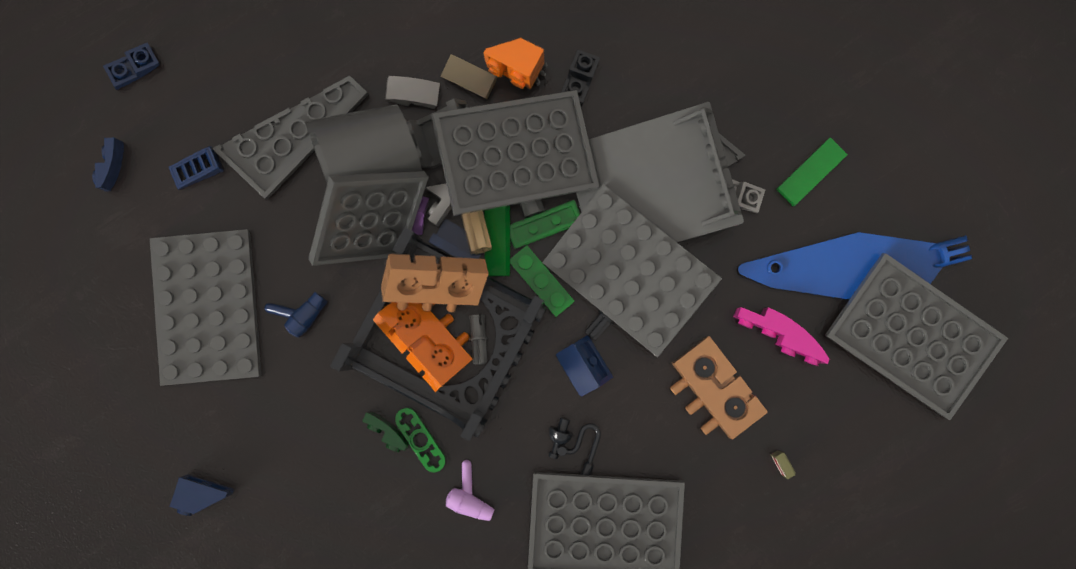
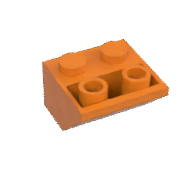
M522 38L487 48L483 53L490 73L500 78L502 75L511 79L510 82L521 89H524V87L532 88L544 65V49Z

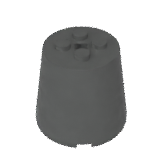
M397 104L305 121L327 184L329 176L422 171L420 160L423 158L418 145H415L412 136H414L410 121L404 118Z

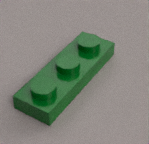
M527 245L510 259V264L536 295L544 300V304L555 317L575 302Z

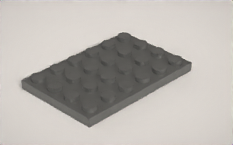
M577 90L438 112L431 115L454 216L582 192L599 187Z
M604 184L542 262L656 357L661 355L723 279Z
M245 229L150 238L160 386L261 377L251 231Z
M886 253L880 255L825 334L826 337L948 420L952 419L1008 340L1005 335Z
M533 472L528 569H680L685 482L679 480Z

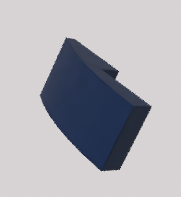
M148 43L124 52L125 57L103 66L116 90L140 79L159 66V62Z
M114 137L104 138L102 157L105 162L95 163V170L92 173L95 188L104 191L112 190L118 178L123 160L124 142Z

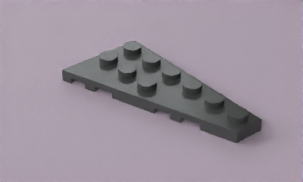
M348 76L323 89V92L302 100L300 104L291 109L283 110L255 125L253 129L243 134H238L232 137V140L222 145L219 144L212 149L263 198L268 200L315 151L310 139L312 137H310L307 131L305 121L351 113L369 94L351 76Z

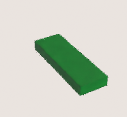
M830 137L776 190L792 206H795L848 154Z
M575 200L511 224L510 238L514 249H519L569 229L580 215Z
M509 205L485 210V222L492 249L485 252L488 277L510 276Z

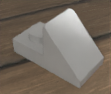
M447 184L426 187L430 193L441 199L439 203L435 202L428 211L430 215L428 220L437 227L441 225L452 209Z

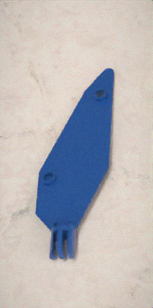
M857 232L742 263L738 267V272L771 288L850 300L882 253H886L929 284L932 283L943 267L971 260L972 255L968 254L950 258V256L970 251L969 245L946 248L967 242L968 238L966 235L939 243H931ZM774 263L778 264V270L776 272H772L771 266Z

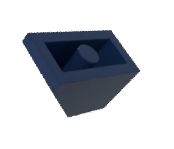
M187 474L179 477L170 507L177 509L179 514L191 516L232 495L234 489Z

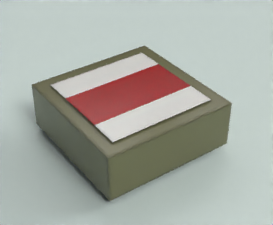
M777 450L770 454L783 477L789 479L795 476L796 472L784 452Z

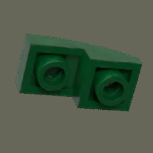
M372 411L366 412L362 422L367 423V428L374 432L381 433L382 430L385 431L381 441L387 443L386 448L395 452L408 449L409 443L393 424Z

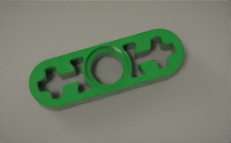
M410 407L398 411L395 417L396 425L425 469L429 472L440 471L446 464V456L417 411ZM404 412L407 415H413L414 418L411 419V423L414 427L417 424L421 426V428L414 430L410 435L407 432L412 429L410 425L401 422L404 418L402 415ZM417 433H424L427 436L428 442L425 446L419 447L415 444L414 436ZM431 444L435 448L430 450L434 457L439 455L441 458L438 462L440 465L438 467L435 464L430 465L428 463L431 459L428 453L424 456L421 451L428 449Z

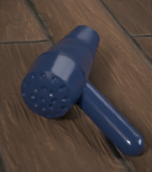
M314 292L308 301L303 303L297 310L272 303H267L264 309L268 313L287 317L288 320L284 324L286 330L295 337H301L311 327L328 301Z

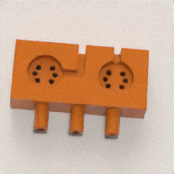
M391 302L377 313L373 321L402 354L407 350L410 352L406 359L418 373L422 370L425 372L422 377L436 392L473 360L462 347L469 341L470 336L463 332L455 339L446 327L454 321L451 314H446L438 320L431 311H424L422 309L423 303H408L406 310L402 311L397 308L398 302Z

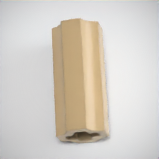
M483 211L462 214L461 218L470 254H482L491 250L492 245Z

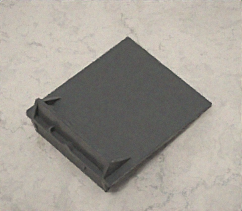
M710 102L588 139L599 187L576 192L581 212L604 184L677 243L744 223L734 188L735 185L733 184L728 161L726 160L721 143L722 138L719 136Z

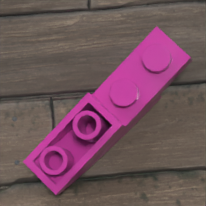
M742 307L736 309L733 317L739 319L738 324L750 329L753 326L762 329V334L772 338H776V335H779L775 345L782 347L781 352L793 357L796 356V353L805 357V362L815 366H819V363L828 364L830 359L819 343L804 328L782 313L769 307L763 308L761 315Z

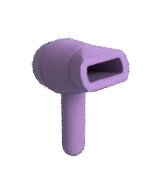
M464 460L462 462V490L453 488L448 493L446 507L462 515L490 521L495 509L472 495L471 461Z

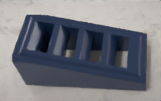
M206 147L169 166L178 190L224 171L217 153L212 149L213 147ZM205 158L208 159L210 164V167L208 168L206 167V164L204 162ZM198 161L202 168L201 172L198 171L195 164ZM189 165L191 166L192 171L194 173L193 176H190L189 171L187 169V166ZM179 169H182L186 179L183 181L178 173Z

